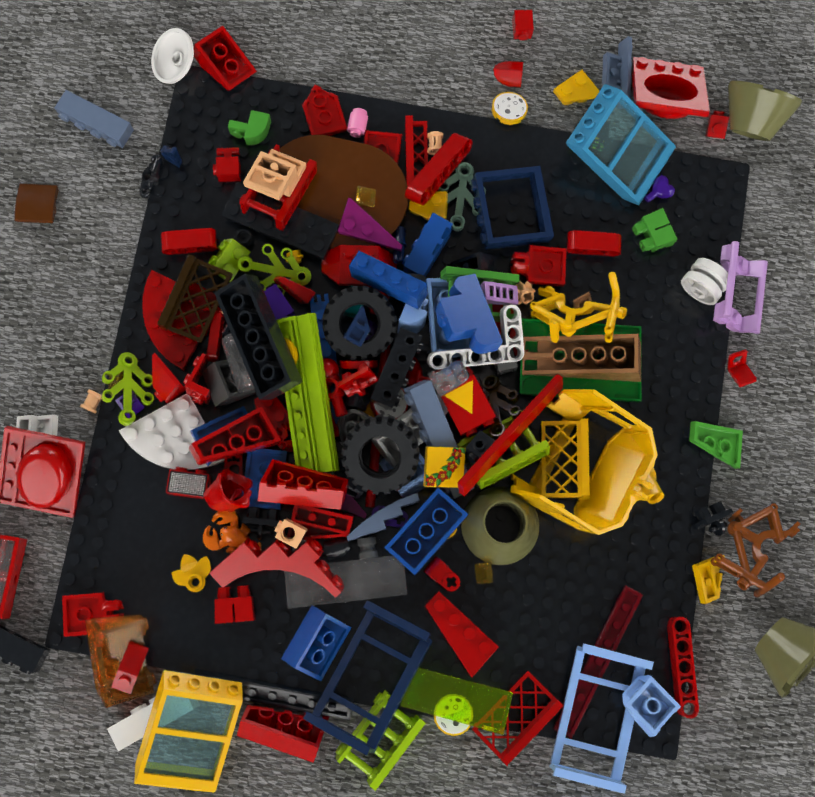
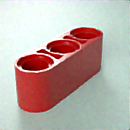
M213 228L162 232V253L173 255L215 251L217 249L216 230Z
M569 231L567 235V252L584 255L619 256L621 255V235L606 232Z

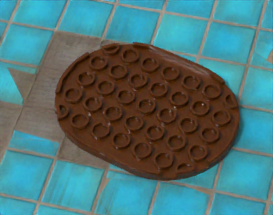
M326 135L300 137L280 148L281 153L306 162V164L309 159L317 162V173L297 207L340 225L348 198H351L390 235H393L402 224L408 206V199L405 197L407 184L398 164L384 151L368 144ZM337 232L330 250L339 245H379L338 234Z

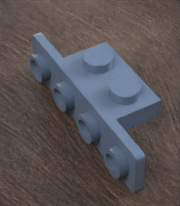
M628 36L619 43L618 55L609 52L603 55L602 87L604 84L621 89L631 99V56L633 46L632 37ZM618 103L617 109L621 110L623 107Z

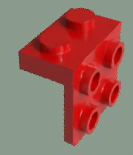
M202 353L200 357H196L193 362L194 369L192 373H188L183 382L186 394L192 397V401L200 405L203 403L208 405L211 400L210 390L197 384L202 376L201 371L208 364L207 354Z

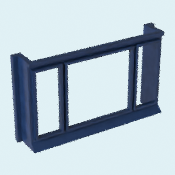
M367 600L363 607L367 612L313 713L307 711L303 718L368 756L369 752L375 753L432 643V640L429 638L431 635L429 632ZM374 616L420 640L411 658L365 634ZM361 640L407 663L380 718L334 693ZM330 698L376 724L367 743L321 717Z

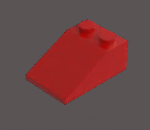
M223 25L193 46L194 58L200 66L227 91L232 90L257 72Z

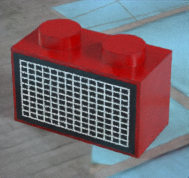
M183 467L169 470L167 494L204 499L203 494L211 485L212 476L207 474V471L195 469V473L187 472L188 469Z

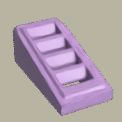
M487 281L480 285L488 304L518 305L517 286ZM496 290H499V297L496 296ZM503 290H505L506 298H503ZM509 291H512L513 300L509 297Z

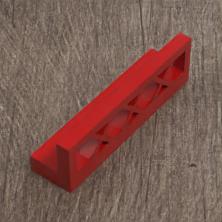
M413 115L405 116L407 187L420 172L414 167V163L418 159L424 164V167L428 163L427 121H413ZM413 127H423V133L418 137L413 133ZM417 142L424 147V150L419 154L414 150V145Z

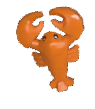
M217 511L211 521L215 522L221 517L222 520L218 521L217 524L230 523V526L220 529L221 540H219L215 528L212 530L213 535L209 534L211 526L208 525L203 533V543L211 551H217L229 546L226 549V553L230 554L248 538L247 535L251 532V529L244 523H242L239 529V517L236 511ZM258 542V545L260 546V550H262V549H261L262 544H261L260 542Z

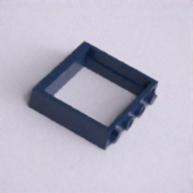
M540 166L477 172L474 174L471 180V191H474L475 195L473 204L474 208L478 211L477 225L481 227L480 240H482L485 250L549 243L552 240L554 233ZM529 177L540 232L493 238L483 182Z

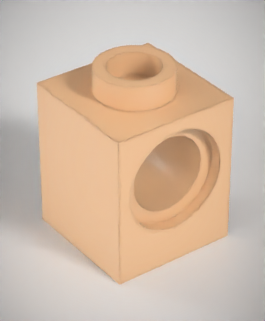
M286 518L284 521L280 520L274 530L277 532L275 538L297 549L308 529ZM286 527L294 529V537L286 536Z

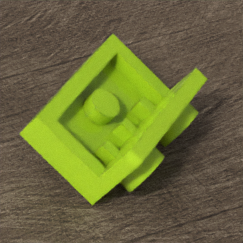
M233 238L223 240L218 247L217 255H213L208 264L231 272L233 276L229 283H231L239 271L238 260L240 257L250 254L248 249ZM218 274V276L224 280L227 277L225 275Z

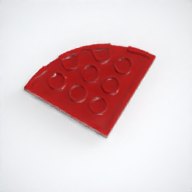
M151 270L145 284L142 302L145 326L159 352L168 361L184 371L199 342L169 330L166 331L158 326L157 323L176 281ZM189 288L190 295L198 293ZM203 295L192 299L196 308L207 304ZM207 297L208 302L214 301L213 299ZM190 300L183 302L181 305L183 313L194 309ZM208 307L197 311L201 320L208 318L210 315ZM195 312L185 316L188 325L199 321ZM182 317L176 319L172 327L177 329L186 326ZM201 325L190 328L192 335L200 338L203 331Z

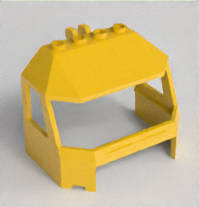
M564 389L558 394L559 399L554 403L551 401L546 406L562 416L561 421H579L590 411H593L623 427L607 441L590 475V499L579 498L574 507L573 515L564 509V504L552 502L542 495V459L530 483L511 474V480L514 481V484L511 486V493L577 530L600 535L622 527L628 520L629 513L637 499L647 501L649 496L640 492L642 487L652 490L654 487L652 483L646 481L658 456L653 431L650 426L595 389ZM607 411L618 412L636 425H631ZM568 426L564 432L570 436L574 426ZM561 433L554 441L562 447L568 439ZM553 443L550 444L549 455L551 457L559 450ZM560 454L554 459L556 462H557V460H558ZM551 462L546 467V471L551 474L555 464Z

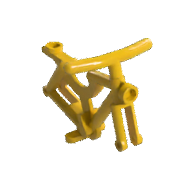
M615 272L608 274L612 289L610 305L585 301L582 308H570L565 305V294L555 292V289L551 286L538 289V294L547 297L546 299L530 303V308L533 310L531 311V317L550 325V338L554 343H557L559 340V331L566 337H571L577 329L606 318L607 321L604 328L605 342L610 343L613 340L617 317L624 319L627 308L620 307V289ZM557 308L560 312L566 314V317L563 319L550 311ZM594 310L602 311L575 322L576 316L591 314Z

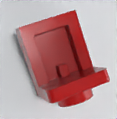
M714 110L713 113H709L706 137L725 139L729 116L724 115L725 112Z

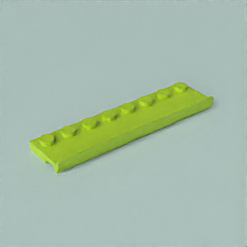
M316 313L277 319L276 321L283 337L291 340L297 348L298 361L296 367L303 381L285 392L295 465L320 472L339 470Z

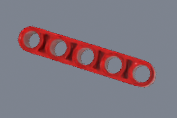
M453 133L408 185L405 191L406 199L422 206L425 205L470 152L472 139Z
M672 617L667 622L674 698L681 706L677 713L691 719L695 718L699 713L691 628L686 618ZM678 620L682 623L680 631L675 629V623ZM679 641L684 643V649L681 652L677 649ZM682 661H684L687 666L684 672H681L679 669V665ZM684 682H687L689 689L683 693L681 686ZM686 703H689L691 706V710L688 713H685L683 710Z

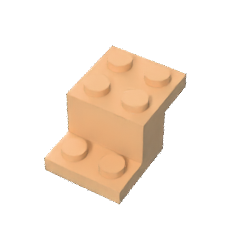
M271 149L269 154L261 151L243 184L247 188L280 201L282 195L291 196L307 167L306 162Z

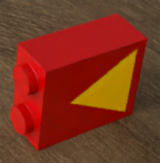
M475 375L439 393L460 435L464 436L466 434L469 437L478 432L477 428L481 426L486 428L495 423L494 419L497 416Z

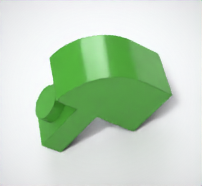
M251 110L248 124L229 120V132L236 138L244 137L246 145L259 144L269 133L271 125L270 114Z

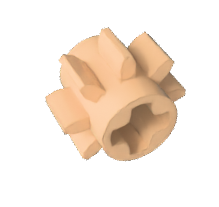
M519 281L515 285L518 289V305L522 302L527 305L534 300L536 290L532 288V284L528 281L525 284Z

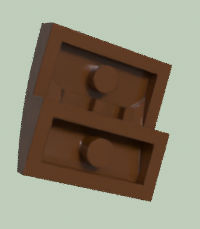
M19 184L15 205V222L53 223L57 210L55 206L59 191L57 185Z

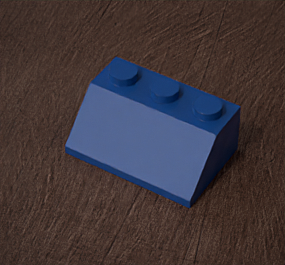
M312 605L281 659L294 669L322 681L351 627Z

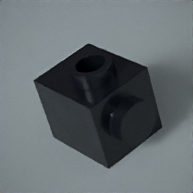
M480 430L466 446L468 460L475 464L495 440Z

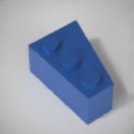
M432 213L428 222L422 228L420 237L414 241L410 255L407 254L402 262L404 265L403 272L407 274H420L426 277L450 238L453 223Z

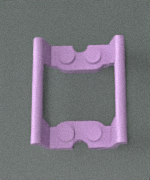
M733 241L731 244L723 245L721 249L720 263L728 271L725 300L715 304L713 321L719 324H726V328L733 332L759 334L768 261H748L744 257L738 256L739 242ZM743 275L758 278L753 315L742 317L736 309L732 308L736 276Z

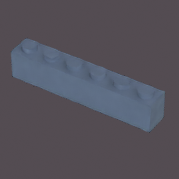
M422 380L405 388L404 399L407 405L411 406L413 411L411 415L414 422L420 428L419 435L421 440L427 446L458 447L431 380ZM464 465V475H465V473L467 472V469H466V466ZM441 487L442 491L453 499L462 495L459 493L458 488Z

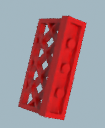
M527 671L472 730L508 766L564 705ZM527 677L534 682V691H522V683ZM511 694H520L521 706H508V697ZM522 694H535V706H523ZM537 694H546L551 701L547 706H537ZM506 700V706H501L502 703ZM498 708L506 709V721H494V712ZM508 709H521V721H509ZM523 709H535V718L532 721H523ZM537 709H543V710L537 715ZM492 715V721H486ZM483 723H492V736H483L478 730ZM494 723H507V736H495ZM509 723H521V733L518 736H509ZM523 723L529 724V725L523 730ZM486 738H492V744ZM495 738H507V748L502 753L495 748ZM509 738H515L509 745Z

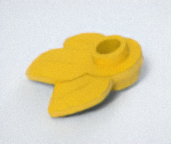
M184 554L181 560V570L173 571L171 573L172 578L176 584L186 586L189 591L199 592L205 587V578L211 571L210 560L205 556L197 561L194 557ZM195 578L199 580L197 586H194L192 583Z

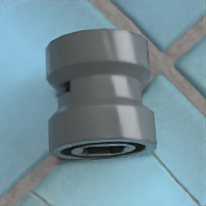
M376 537L357 539V545L360 547L359 559L379 557L378 551L375 548L377 544Z

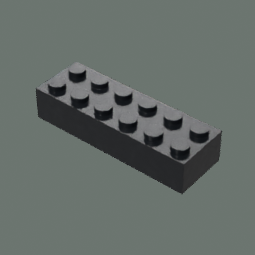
M244 274L215 292L214 294L259 400H272L302 383V378L258 277Z

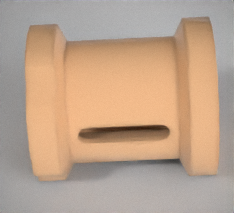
M432 131L427 134L429 139L428 154L435 155L442 147V139L444 137L442 132Z
M88 389V396L80 407L96 414V408L102 399L101 394Z

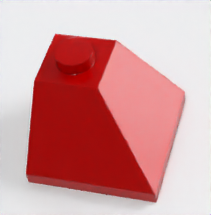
M154 353L152 355V384L156 390L154 395L160 402L165 401L168 404L186 390L159 356Z

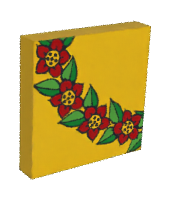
M426 446L423 486L458 488L457 482L464 476L466 448Z

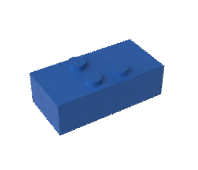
M437 488L384 548L413 575H416L467 518L468 513L440 488Z

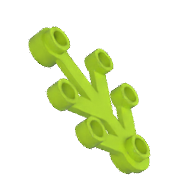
M269 243L263 245L262 252L269 257L274 266L253 262L249 256H242L238 260V268L241 271L247 272L252 269L272 274L263 281H260L264 285V291L266 287L274 283L273 279L278 276L290 277L291 279L289 280L302 286L308 284L311 280L309 269L300 267L292 255V250L287 247L282 249L281 256L283 259L288 260L293 270L286 269L275 254L273 246ZM266 246L271 247L272 251L270 253L264 251ZM285 250L290 251L289 257L283 255ZM247 261L249 266L243 267L242 262ZM299 273L305 274L303 280L298 278Z
M129 352L122 353L118 358V365L111 371H105L102 375V381L105 384H111L115 376L123 371V379L111 389L104 390L101 398L104 402H111L114 396L123 389V410L120 412L118 420L124 426L131 425L136 418L135 412L132 410V391L141 399L144 405H150L154 401L153 394L145 392L132 379L133 372L141 380V384L144 387H150L152 385V375L145 374L137 366L138 360L136 356ZM125 359H129L131 363H126ZM105 375L111 376V380H107ZM144 379H149L151 383H146ZM105 394H110L111 398H106ZM144 397H149L151 401H146ZM125 413L130 414L131 418H126Z

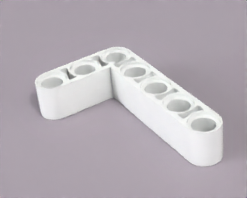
M506 305L500 310L503 343L497 350L499 353L497 359L493 360L490 356L491 352L479 354V360L474 362L471 359L473 351L470 348L431 352L427 357L428 365L433 369H445L452 363V356L455 353L460 355L462 367L520 361L524 356L520 309L516 305ZM509 308L514 311L512 319L506 316V311ZM510 328H514L516 331V335L512 339L508 336ZM513 347L518 351L515 358L510 356V350ZM435 355H439L442 359L438 366H435L432 362Z

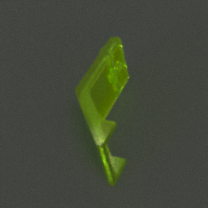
M418 668L402 699L401 706L503 735L513 692Z

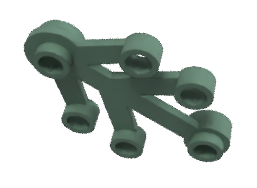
M467 162L460 163L456 167V173L442 184L447 186L446 189L441 187L438 189L439 191L448 192L449 186L459 181V187L448 194L447 202L448 204L457 198L455 215L450 219V222L453 223L452 230L454 231L462 230L465 225V219L462 216L464 199L472 207V213L475 216L478 215L473 204L474 197L466 188L467 181L471 185L474 174L472 165ZM466 170L468 173L462 174L461 171ZM459 222L460 226L456 227L454 223Z

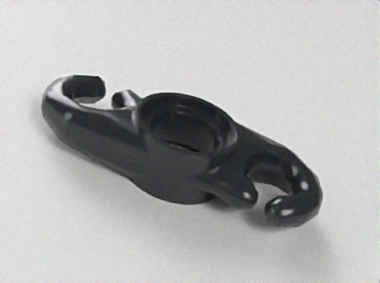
M159 154L152 156L151 161L154 164L150 163L149 167L142 174L139 190L142 198L149 197L151 192L147 191V189L151 190L159 180L162 164Z

